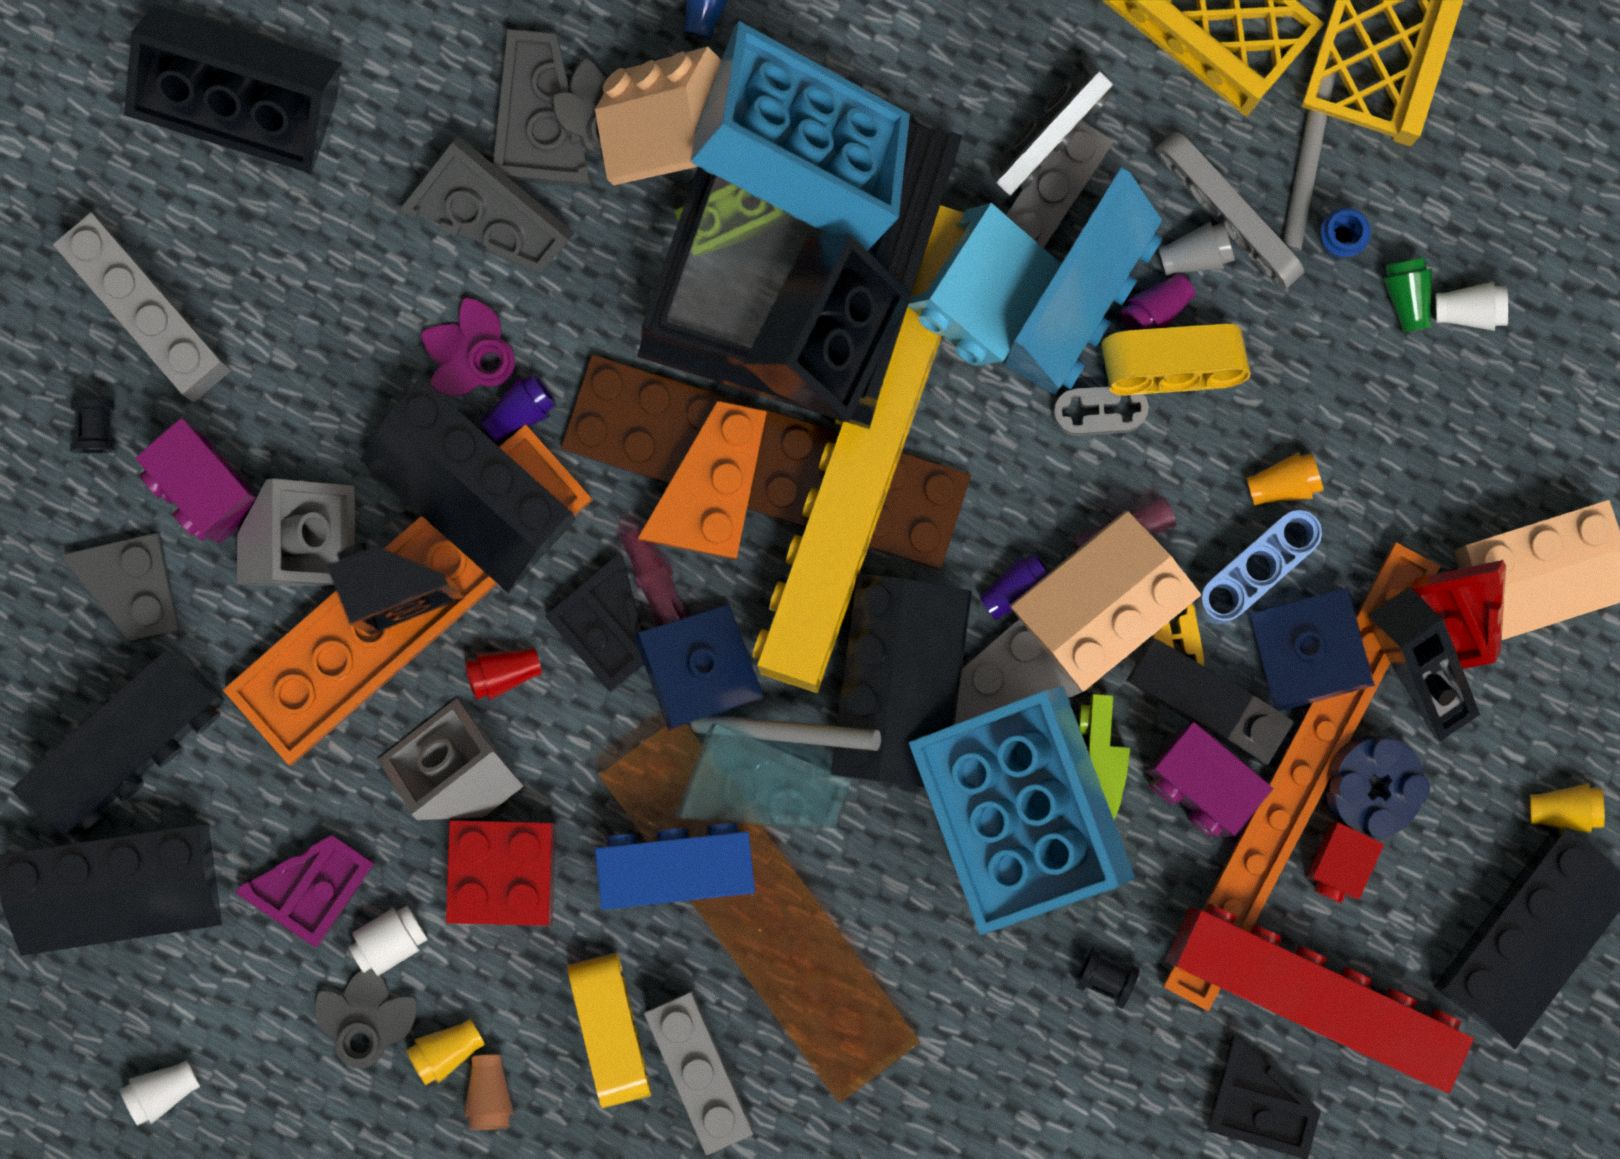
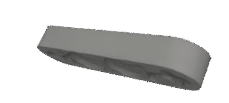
M1174 131L1155 148L1160 161L1200 204L1205 201L1202 204L1203 208L1218 224H1225L1227 233L1233 240L1238 237L1235 242L1274 285L1282 290H1286L1304 274V268L1294 253L1184 135Z

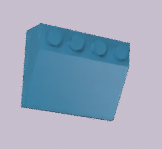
M739 21L733 28L696 126L690 162L829 235L851 234L868 251L899 218L910 114Z
M1122 167L1015 339L1005 362V366L1054 396L1061 385L1071 390L1086 365L1078 359L1085 346L1089 343L1097 347L1112 323L1104 318V315L1113 301L1121 306L1123 305L1137 282L1135 278L1130 276L1131 271L1139 259L1148 264L1163 240L1162 237L1155 234L1162 219L1129 171Z
M1064 686L1042 691L909 742L980 936L1117 888L1135 879Z

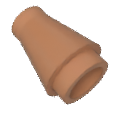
M502 1055L471 1057L472 1069L463 1116L469 1118V1130L509 1128V1116L514 1115V1110L502 1067Z

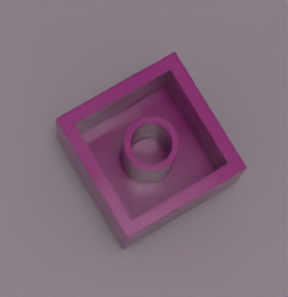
M180 418L135 458L145 469L139 475L140 479L158 498L162 497L167 503L171 504L174 502L178 508L172 515L190 535H196L201 541L207 537L219 544L225 541L242 526L257 498V494L204 434L183 418Z
M1195 722L1181 726L1144 771L1152 779L1148 788L1169 805H1172V803L1178 804L1179 802L1191 811L1186 819L1209 838L1212 835L1214 837L1218 835L1221 837L1235 836L1274 789Z

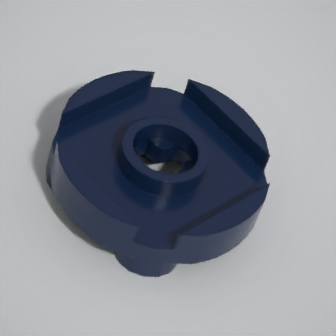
M1381 736L1359 737L1348 742L1333 758L1327 774L1332 776L1330 782L1331 793L1326 792L1327 803L1335 819L1353 830L1379 839L1388 838L1410 824L1417 815L1421 804L1426 801L1430 793V784L1424 777L1421 762L1413 750L1401 741ZM1370 777L1383 778L1384 789L1379 796L1373 795L1369 798L1367 793L1372 788L1371 783L1368 781Z

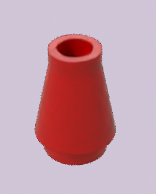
M534 647L521 650L475 653L474 659L464 661L466 674L475 700L487 697L488 701H491L518 685L542 675L539 658Z

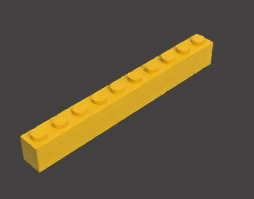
M940 205L911 298L928 290L960 240L964 231L957 224L963 216V212ZM907 307L880 391L870 429L839 420L835 421L836 424L842 425L836 443L828 441L823 451L819 470L824 471L825 475L820 489L811 488L806 499L802 516L809 518L804 535L802 537L795 534L790 544L786 563L793 566L787 583L779 581L771 598L769 610L776 612L770 631L761 629L753 650L752 657L759 659L757 666L760 675L817 694L943 336L932 333L924 328L918 321L919 315L909 307Z

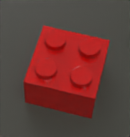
M449 821L446 923L553 925L556 824Z

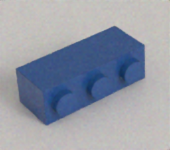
M738 823L707 826L708 836L688 838L687 828L657 831V842L637 844L636 834L606 837L607 847L595 848L601 910L756 893L749 832L739 833Z

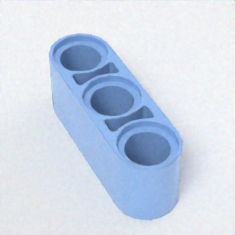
M1296 510L1277 520L1199 590L1201 596L1196 599V606L1200 616L1207 622L1216 625L1226 624L1240 616L1315 550L1322 537L1321 524L1318 519L1310 512ZM1294 522L1304 527L1307 533V541L1304 547L1297 548L1287 543L1284 537V529L1287 523ZM1251 555L1262 556L1268 561L1270 574L1266 580H1255L1249 575L1246 564ZM1213 588H1223L1230 592L1233 598V606L1229 613L1221 614L1212 609L1209 603V595Z

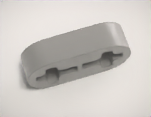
M1109 387L1078 388L1068 390L1059 397L1053 409V418L1059 430L1067 435L1085 436L1127 433L1136 430L1143 424L1148 415L1149 405L1144 394L1116 395L1110 391ZM1126 396L1131 405H1138L1139 412L1132 414L1130 422H1123L1121 414H1104V407L1117 406L1121 397ZM1075 399L1079 400L1081 408H1097V415L1084 416L1081 420V425L1076 426L1073 425L1071 417H1063L1062 410L1068 409L1071 400Z

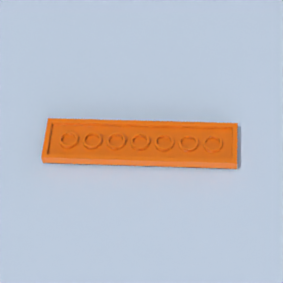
M526 424L499 447L566 506L574 516L593 501ZM420 516L384 549L444 574L462 589L465 598L370 635L349 624L338 593L335 591L223 689L225 694L289 766L294 765L498 585L424 517Z

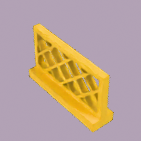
M1102 0L1246 118L1324 25L1323 21L1296 0H1264V7L1241 9L1239 0H1230L1231 9L1207 10L1205 0H1196L1197 11H1180L1171 3V0ZM1292 16L1307 29L1300 38L1279 39L1276 17ZM1266 18L1269 40L1245 41L1242 19ZM1232 20L1235 42H1218L1210 35L1208 21ZM1289 49V51L1281 59L1280 50ZM1247 51H1271L1273 70L1265 79L1248 66Z
M1335 0L1301 107L1392 136V141L1411 147L1421 135L1463 0H1417L1424 15L1421 23L1407 30H1404L1392 6L1404 0H1378L1379 5L1357 15L1350 0ZM1343 11H1345L1349 20L1339 24ZM1384 11L1396 35L1374 46L1361 22ZM1353 26L1365 51L1342 61L1333 42L1336 34ZM1418 33L1413 46L1408 37ZM1400 42L1409 62L1406 69L1389 76L1377 52ZM1330 56L1334 66L1325 70L1328 57ZM1369 57L1381 81L1359 92L1347 67ZM1338 72L1350 97L1336 104L1317 98L1316 95L1321 80ZM1403 79L1398 93L1394 83ZM1385 87L1394 104L1390 121L1372 116L1362 98ZM1354 103L1358 111L1346 106Z

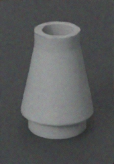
M1210 221L1181 238L1158 247L1166 276L1182 272L1224 269L1223 264L1235 261L1224 223L1212 226Z

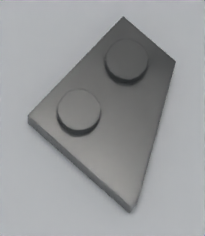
M154 533L63 554L66 565L129 642H137L181 631L160 534Z

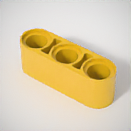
M1235 324L1128 330L1111 334L1101 342L1109 389L1116 395L1229 388L1242 384L1251 375L1242 329Z
M615 952L568 964L569 980L601 1108L652 1096L649 1077L645 1075V1070L647 1069L636 1025L633 1026L632 1022L635 1019L625 978L620 973L623 970L618 953Z

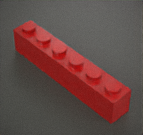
M1208 903L1205 912L1189 906L1165 959L1166 963L1450 1094L1474 1040L1473 1037L1458 1031L1462 1021L1436 1009H1433L1430 1017L1413 1010L1417 1000L1391 988L1388 989L1385 996L1369 989L1372 979L1346 967L1343 968L1340 975L1324 968L1327 960L1326 957L1302 946H1298L1295 954L1278 946L1282 939L1281 936L1255 924L1250 933L1233 925L1236 915Z

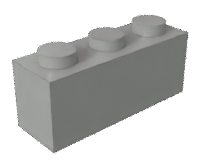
M693 990L647 1010L644 1013L706 1156L754 1134L752 1123Z

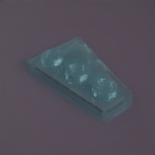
M718 723L710 725L675 818L831 829L836 824L851 781L839 776L830 775L831 772Z

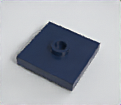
M1348 587L1250 614L1273 706L1278 712L1375 686Z
M729 604L639 632L634 636L668 731L757 702L764 698Z

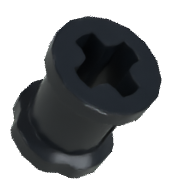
M99 398L71 400V410L75 411V441L70 443V451L82 454L115 452L116 444L111 441V412L115 410V401Z
M1092 947L1078 976L1075 988L1084 991L1086 988L1113 999L1115 1006L1123 1009L1134 989L1140 968L1135 965L1127 968L1101 956V950Z

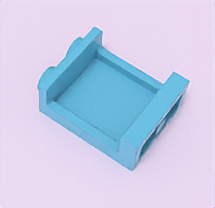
M989 203L965 211L957 224L964 231L960 240L928 290L923 294L912 296L908 307L919 315L918 321L924 328L932 333L943 335L956 346L954 350L961 359L976 366L1003 362L1015 339L1061 266L1057 259L996 206Z

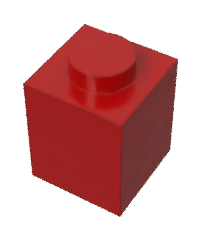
M1339 822L1330 823L1305 878L1317 883L1314 889L1315 893L1336 903L1342 904L1345 897L1359 900L1385 844Z

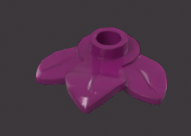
M470 298L463 300L459 312V325H439L428 328L421 334L428 354L436 363L441 365L434 373L430 386L445 395L463 396L479 385L496 387L505 383L513 374L515 356L510 346L501 340L500 320L490 308L477 300ZM488 354H495L500 359L499 366L493 371H486L481 365L482 359Z

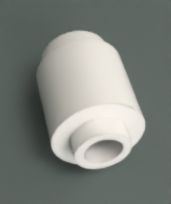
M406 905L398 911L393 907L352 932L356 942L349 946V950L364 973L372 968L376 975L379 976L420 951L418 946L427 941L428 938L414 914Z

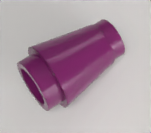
M1176 273L1171 278L1127 299L1126 307L1120 312L1121 319L1128 330L1168 328L1189 301L1195 297L1194 288L1183 275Z

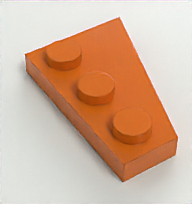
M717 401L639 535V541L737 560L767 411Z

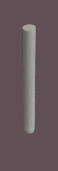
M1330 56L1328 57L1325 70L1334 66ZM1335 74L1321 80L1316 95L1317 98L1330 102ZM1309 109L1283 237V243L1290 250L1301 251L1327 120V115Z
M715 715L691 723L692 731L700 734L875 751L879 749L881 744L880 731L872 729Z

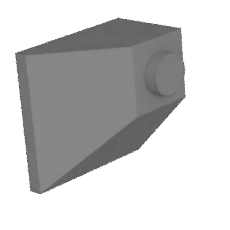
M273 478L266 479L237 533V584L273 587L334 586L327 565L339 561L336 555L337 552L355 545V486Z
M458 698L377 759L416 820L484 818L523 787L507 761Z

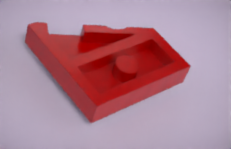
M1504 560L1416 578L1411 586L1444 620L1462 669L1495 663L1501 653L1506 564Z

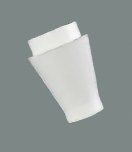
M1494 281L1451 292L1436 293V323L1447 322L1495 331V326H1507V286H1495Z
M185 1060L178 1065L129 1078L130 1084L119 1089L133 1120L138 1126L148 1120L151 1124L154 1123L190 1092L199 1088L200 1085L188 1061Z

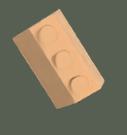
M709 47L686 53L679 52L674 56L656 61L649 60L644 64L627 69L620 68L607 78L603 85L604 94L595 108L606 177L612 185L699 167L690 162L696 126L721 63V59Z
M1610 500L1477 541L1454 550L1460 569L1504 560L1506 564L1502 640L1620 603V529Z
M1125 510L1010 604L1009 607L1069 683L1084 692L1199 598L1201 594L1173 557Z

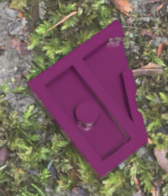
M331 835L301 854L275 866L276 868L251 882L241 885L235 893L317 948L376 863L337 836Z

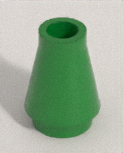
M1425 257L1386 264L1387 277L1382 279L1400 320L1402 332L1432 327L1430 319L1432 269H1427Z

